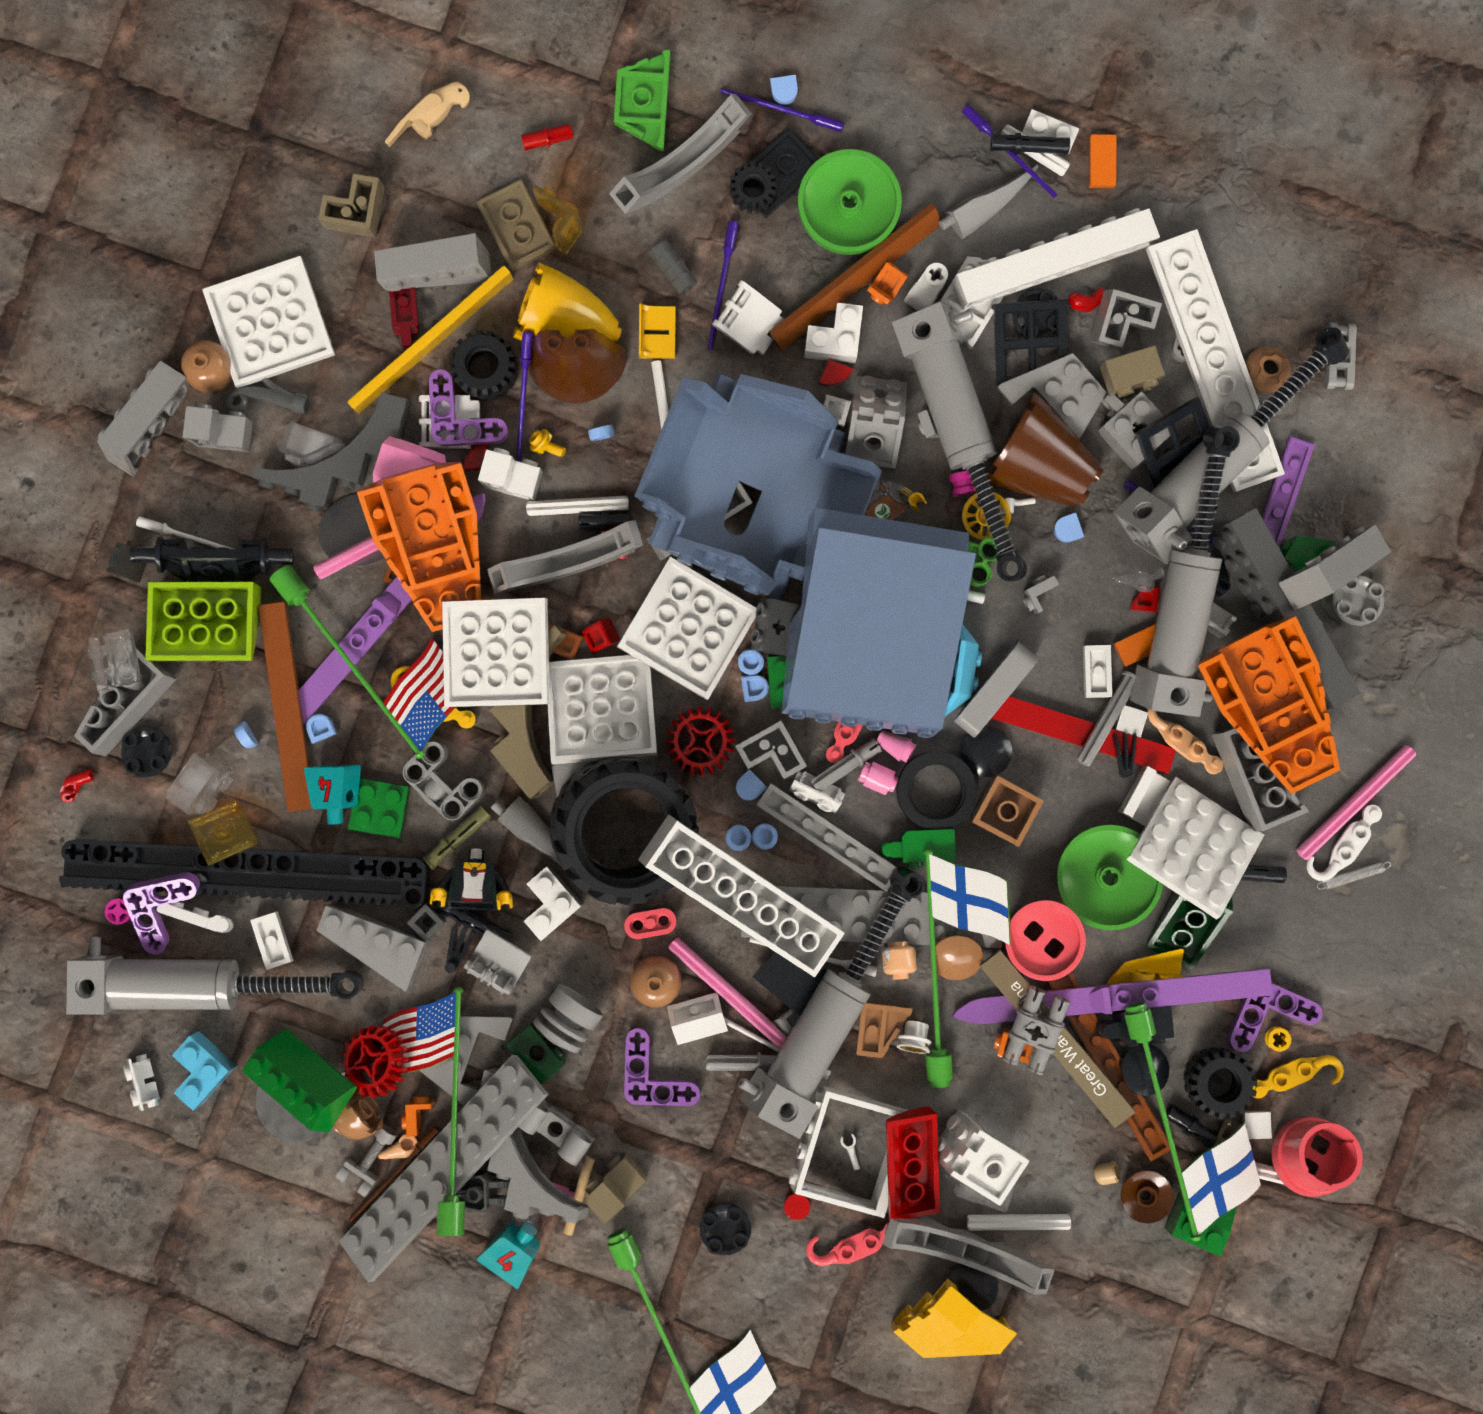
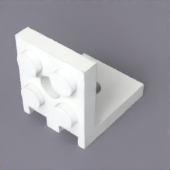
M960 1109L949 1118L946 1129L938 1137V1160L944 1169L954 1178L1000 1206L1029 1163L1025 1156L986 1133ZM992 1163H998L997 1171L994 1174H987L988 1166Z

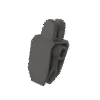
M487 1170L479 1171L454 1196H460V1201H465V1210L482 1213L493 1205H505L507 1195H497V1188H508L510 1180L499 1179L495 1173Z

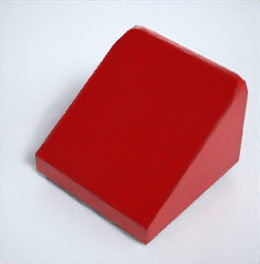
M610 618L599 620L581 631L592 654L620 641V637Z

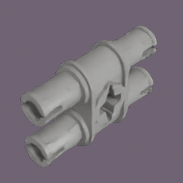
M1029 986L1023 1006L1016 1010L1017 1016L1013 1027L1008 1031L1010 1040L1002 1059L1009 1063L1013 1054L1011 1064L1018 1065L1024 1046L1029 1044L1034 1046L1035 1050L1027 1069L1034 1073L1037 1063H1039L1036 1074L1043 1075L1049 1056L1056 1052L1055 1046L1061 1031L1065 1029L1063 1020L1071 1001L1065 997L1062 1001V996L1055 995L1048 1016L1039 1015L1037 1012L1046 992L1039 988L1034 998L1036 986ZM1036 1026L1041 1027V1031H1038L1036 1035L1032 1033V1029H1035Z

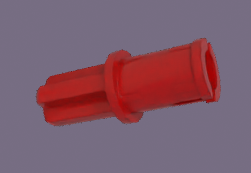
M570 124L546 129L545 126L543 130L521 134L525 151L543 146H548L549 148L551 147L550 144L570 140L573 138V131Z

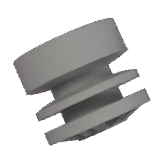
M559 984L549 998V1001L556 1010L543 1007L540 1012L544 1017L537 1016L533 1024L555 1045L573 1053H578L582 1047L580 1042H586L588 1039L581 1027L594 1030L604 1014L581 994L565 985Z

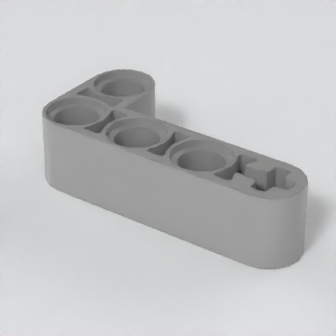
M1016 640L1005 653L1000 664L968 701L953 722L975 738L1034 667L1039 657L1020 641Z

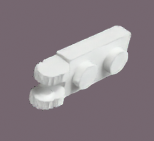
M181 901L159 905L156 909L159 913L215 932L218 931V933H227L234 928L232 919L222 915L209 917V911L194 907L193 911L183 908L185 903Z

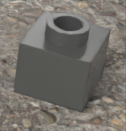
M427 903L407 924L424 941H427L447 920L431 904ZM427 916L433 919L431 926L425 924Z

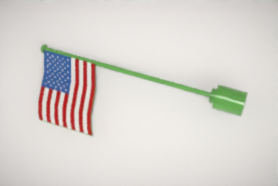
M286 565L277 570L270 577V582L288 605L295 604V606L302 605L417 754L415 757L418 759L423 758L425 755L423 749L439 725L456 708L444 707L443 651L431 637L422 655L397 680L383 702L306 603V600L309 598L308 593L310 589L293 567Z
M456 987L453 990L455 993L433 1003L401 1010L383 1020V1026L387 1027L388 1030L397 1032L396 1037L404 1039L401 1046L408 1048L403 1053V1056L410 1059L404 1062L403 1065L408 1071L401 1072V1074L431 1068L454 1057L449 1196H443V1201H438L437 1236L464 1235L465 1201H460V1196H454L461 993L464 992L461 987ZM382 1044V1052H386V1049Z

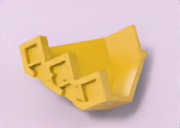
M948 1278L934 1295L927 1291L914 1308L907 1304L891 1323L893 1332L923 1358L1001 1354L1017 1335L1009 1327L1002 1315L996 1320L979 1310L958 1292L956 1285Z

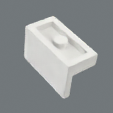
M1148 766L1141 767L1118 810L1119 813L1143 826H1146L1170 783V780L1156 773V770Z
M717 992L667 1006L671 1028L678 1045L728 1031Z

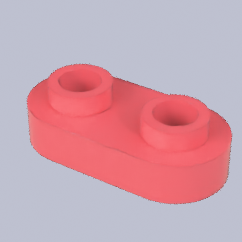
M669 908L645 910L630 914L625 921L624 928L628 936L634 939L659 936L672 932L676 926L677 918L675 913ZM661 916L668 918L669 922L667 925L659 923ZM634 921H641L643 928L640 930L635 929L633 926Z

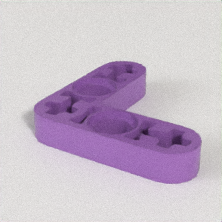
M442 369L435 370L430 375L431 432L437 444L445 447L499 444L507 439L509 434L508 427L499 418L456 420L455 388L452 376L449 372ZM440 376H443L448 381V383L444 384L443 388L445 394L450 393L449 397L441 395L440 387L438 384H435V381H439ZM446 401L450 404V410L447 414L439 415L436 412V406L439 402ZM496 424H498L500 429H503V432L499 433V437H495L493 433H485L486 438L482 439L483 431L481 425H485V430H493ZM470 425L475 426L478 431L476 437L466 439L463 435L464 429ZM455 426H459L458 435L460 440H456L457 437L455 435H447L446 440L438 436V433L442 432V428L446 427L448 432H456Z
M184 872L131 884L124 893V904L141 944L148 953H162L170 940L161 915L156 910L157 906L193 898L200 887V880L196 875ZM162 886L166 888L168 895H159L155 891V887ZM147 914L151 916L153 923H144L140 915Z
M1272 984L1273 995L1242 999L1227 1035L1228 1044L1239 1052L1250 1050L1269 1008L1308 1025L1317 1024L1321 1020L1322 1008L1316 1002ZM1282 995H1289L1291 998V1005L1287 1009H1281L1278 1004L1279 998ZM1258 998L1257 1002L1262 1004L1261 1008L1255 1004L1249 1003L1250 1000L1252 999L1256 1001ZM1298 1005L1307 1009L1311 1007V1010L1314 1012L1313 1017L1308 1016L1306 1019L1307 1015L1296 1010ZM1249 1008H1254L1257 1012L1256 1020L1251 1023L1246 1022L1244 1019L1245 1011ZM1240 1023L1252 1028L1251 1032L1246 1029L1244 1031L1243 1028L1239 1027ZM1244 1031L1243 1037L1246 1039V1042L1238 1045V1042L1234 1040L1235 1036H1241Z
M639 1026L630 1029L626 1036L624 1094L626 1100L635 1105L692 1106L697 1103L700 1098V1087L696 1082L691 1080L649 1079V1033L645 1028ZM636 1032H639L640 1036L645 1038V1041H641L640 1051L645 1050V1055L642 1053L630 1054V1050L635 1051V1041H631V1037H634ZM635 1058L641 1059L645 1065L643 1071L638 1073L630 1068V1062ZM634 1085H639V1090H648L647 1085H652L651 1099H647L648 1093H641L639 1098H634V1094L629 1093V1090H633ZM660 1085H664L670 1090L669 1097L663 1100L655 1095V1089ZM673 1085L678 1086L677 1091H685L686 1087L690 1086L691 1090L696 1092V1095H692L691 1099L687 1100L686 1095L677 1094L678 1100H673Z

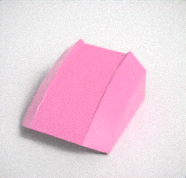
M389 436L381 445L373 471V483L382 478L434 463H446L445 455Z

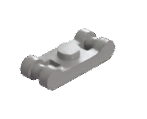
M1329 322L1326 328L1335 327L1341 331L1348 346L1349 354L1345 360L1338 364L1326 365L1324 388L1335 389V387H1342L1343 390H1352L1355 384L1357 326L1355 323H1346L1345 326L1338 325V323ZM1337 370H1344V376L1337 377Z

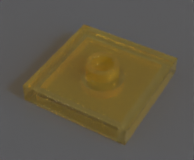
M238 800L188 821L208 866L258 844Z

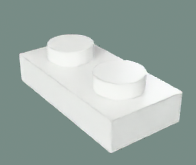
M1032 109L1022 133L1027 136L1070 137L1071 150L1079 128Z
M1111 645L1083 646L1084 698L1112 697Z
M278 911L250 920L266 970L294 961Z

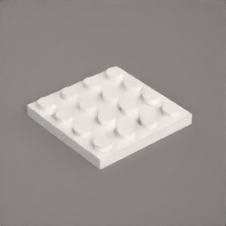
M301 256L202 289L221 346L228 352L231 360L230 373L237 388L335 355Z
M670 557L617 647L708 700L756 618V607Z
M547 598L442 602L444 707L550 704Z
M631 655L549 662L550 704H548L552 765L596 761L618 756L644 757L657 755L650 666Z
M1175 777L1169 784L1126 860L1217 920L1224 912L1264 834L1254 831L1249 824Z

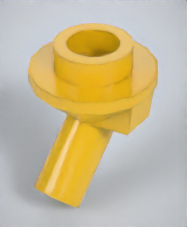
M546 429L535 431L529 439V443H531L530 450L537 454H543L546 451L559 457H564L566 453L565 447L550 442L552 435Z

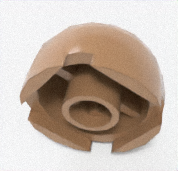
M201 340L191 344L185 350L181 358V371L194 389L207 394L216 391L220 392L225 390L233 381L230 373L231 360L228 352L221 344L214 341Z
M649 955L641 959L634 966L630 976V988L634 997L641 1004L651 1008L670 1004L678 996L682 986V975L677 964L670 958L661 955Z
M354 1093L335 1122L334 1130L351 1140H362L372 1136L383 1125V1118L380 1117L378 1119L376 1111L379 1110L378 1104L371 1096L362 1097L360 1093Z

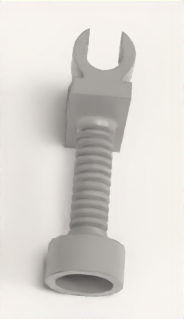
M385 1124L382 1125L379 1131L374 1133L376 1140L362 1162L359 1164L349 1157L335 1177L344 1183L350 1173L353 1172L364 1179V1182L357 1191L363 1197L368 1195L379 1178L368 1169L384 1145H391L398 1136L394 1129Z

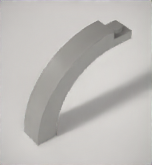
M731 94L710 119L689 139L653 165L639 172L624 176L609 193L625 214L641 209L662 198L715 158L741 132L739 128L752 113L736 94Z
M632 520L584 541L542 554L501 562L487 569L494 594L546 583L595 568L635 552V549L643 546L636 520Z

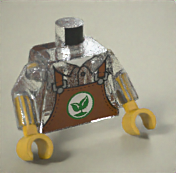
M879 478L864 516L895 520L909 510L908 504H910L914 512H919L920 510L916 503L924 502V504H927L921 493H915L908 487L890 479L883 480Z

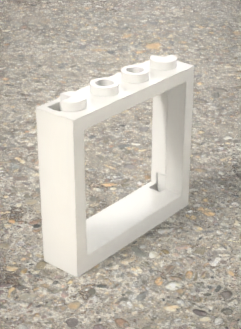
M821 1085L820 1091L816 1092L813 1097V1102L819 1107L804 1131L806 1133L804 1143L801 1142L798 1146L796 1156L799 1159L796 1169L792 1168L789 1175L790 1187L798 1195L884 1218L888 1207L887 1149L871 1200L806 1183L804 1180L830 1098L891 1116L908 1110Z

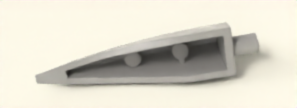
M1038 165L1031 167V169L1035 172L1038 169ZM1024 171L998 187L964 199L944 212L946 217L938 221L940 228L945 230L952 226L961 239L966 238V236L984 225L1008 204L1031 176Z
M519 796L508 808L503 806L498 800L493 804L491 809L500 816L498 818L499 822L516 837L547 855L561 867L552 847L548 825L528 803Z

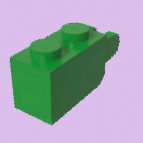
M952 828L942 830H905L900 835V841H887L880 846L882 855L889 858H901V862L907 863L908 867H923V862H926V854H923V851L927 848L931 849L935 856L947 861H956L955 830Z

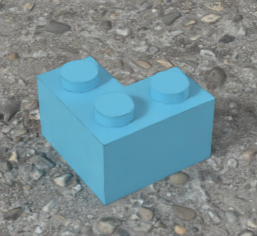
M198 1031L190 1035L172 1055L191 1073L174 1094L191 1110H195L205 1103L237 1065Z

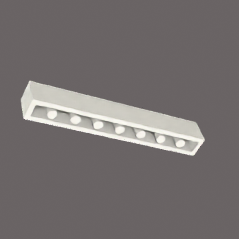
M1139 208L1125 213V217L1116 219L1115 216L1107 218L1099 226L1092 227L1091 224L1078 229V233L1072 235L1068 233L1060 234L1053 238L1054 241L1046 244L1044 241H1039L1023 252L1020 249H1016L1007 253L1005 258L999 260L996 257L989 258L981 263L982 266L973 268L970 265L957 271L958 274L952 283L962 310L1152 246L1160 236L1150 209L1140 211Z

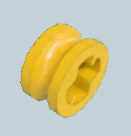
M1274 1026L1270 1027L1265 1033L1264 1040L1269 1048L1279 1052L1289 1048L1291 1036L1287 1030ZM1281 1032L1283 1042L1281 1044L1275 1043L1274 1046L1275 1039L1273 1035L1275 1033L1280 1035Z

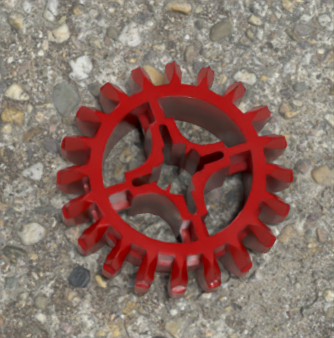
M702 706L697 707L698 714H693L692 708L689 707L687 708L689 714L687 718H685L682 712L678 713L679 718L682 720L680 724L675 720L671 721V724L677 727L676 730L667 729L668 734L674 735L673 740H665L666 744H674V748L667 750V753L673 754L676 752L677 757L673 758L672 762L675 764L681 759L683 761L679 768L681 771L687 765L691 766L689 769L690 775L694 774L695 768H699V776H704V768L707 767L709 773L714 774L712 766L716 764L720 770L723 769V765L719 761L724 759L726 762H729L730 758L724 755L725 752L734 753L735 751L734 748L727 747L728 742H736V738L727 737V734L734 732V728L725 730L724 726L729 723V719L726 718L720 722L718 720L722 715L720 711L716 713L715 717L711 716L712 707H708L706 714H702ZM704 719L711 721L715 725L709 730L701 732L695 728L691 721ZM685 727L691 735V742L681 751L679 737L682 729ZM692 730H694L696 734H701V737L703 734L708 735L710 732H712V734L707 737L708 739H706L705 743L707 744L706 747L709 749L710 752H707L705 748H701L700 746L699 748L694 747L690 750V748L696 742V738ZM721 731L723 738L722 748L719 754L716 755L710 747V740ZM696 750H701L711 761L696 763L686 757Z
M371 1025L368 1028L363 1027L359 1029V1033L351 1034L352 1041L345 1042L348 1049L347 1051L340 1052L342 1056H345V1059L338 1064L345 1067L341 1074L348 1077L347 1079L357 1086L354 1093H360L362 1097L371 1096V1098H378L380 1095H388L389 1090L398 1089L396 1082L404 1081L401 1072L408 1071L403 1065L404 1062L410 1059L403 1056V1053L408 1048L401 1046L404 1039L396 1037L397 1032L388 1030L385 1026ZM375 1040L384 1045L386 1052L381 1051L380 1046L376 1045ZM362 1071H366L368 1076L372 1077L373 1083L365 1078Z

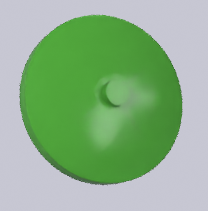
M856 149L834 151L817 160L804 175L798 193V213L807 234L824 249L844 255L861 254L870 251L890 236L898 222L902 206L900 185L890 167L875 155Z
M1118 825L1095 826L1076 835L1064 848L1057 865V888L1064 905L1071 909L1081 922L1097 929L1121 930L1145 919L1157 905L1162 893L1163 884L1126 860L1140 837V834L1136 831Z

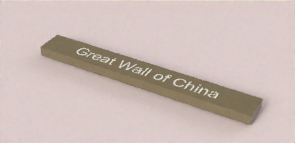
M1000 948L983 961L980 967L1017 1010L1020 1006H1023L1031 984ZM1042 999L1037 1013L1042 1016H1048L1050 1007ZM1064 1025L1065 1029L1060 1033L1055 1046L1056 1052L1053 1055L1113 1127L1116 1128L1136 1113L1135 1109ZM1036 1026L1032 1030L1037 1034L1038 1031H1041V1027Z

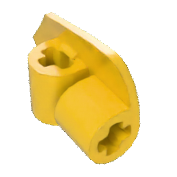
M1180 948L1126 961L1106 983L1116 984L1183 977L1181 975V965L1184 950Z

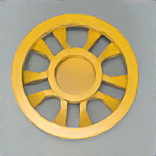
M976 493L964 505L962 512L964 527L970 535L977 539L993 538L990 536L991 531L987 529V536H983L984 527L988 526V523H985L986 517L983 516L984 512L976 500L978 498ZM995 493V498L1001 501L999 510L1005 508L1006 516H1002V518H1004V524L1007 525L1006 529H1008L1011 522L1009 504L1001 495ZM971 504L977 507L975 514L968 512ZM976 517V521L968 522L967 518ZM979 523L981 528L978 533H975L971 528Z

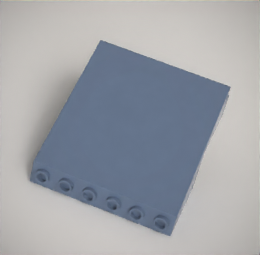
M815 507L809 516L802 605L789 623L781 713L789 714V717L793 719L815 718V721L820 723L837 721L847 727H853L858 724L865 725L869 730L885 728L892 729V732L896 734L912 732L917 733V736L923 738H931L936 735L943 727L976 553L968 552L969 533Z

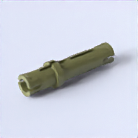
M480 805L475 812L446 838L442 837L439 839L440 843L424 856L423 860L434 870L450 854L454 855L457 852L456 849L464 841L473 835L487 820L491 819V814ZM476 821V822H475L470 828H468L462 835H459V834H460L461 832H463L472 822ZM454 839H456V840H455L451 845H449L441 854H439V852H440L441 850H443L451 841H453Z

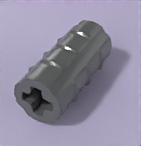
M663 240L650 250L649 255L655 261L656 266L661 269L664 276H666L680 296L696 286L697 280L667 240Z

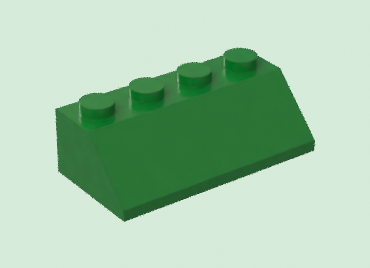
M284 1029L255 1048L242 1069L246 1076L310 1131L329 1133L357 1089L355 1084L289 1029Z

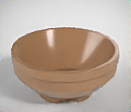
M1258 348L1252 351L1245 359L1246 367L1257 393H1273L1290 376V362L1287 356L1277 348ZM1272 360L1277 364V372L1275 374L1265 372L1263 366L1265 361Z

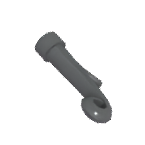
M268 378L262 379L268 388L257 386L239 387L233 389L225 400L228 411L241 413L248 406V397L293 410L294 413L307 415L311 408V396L309 394L288 391L276 385ZM241 398V403L235 406L236 399Z

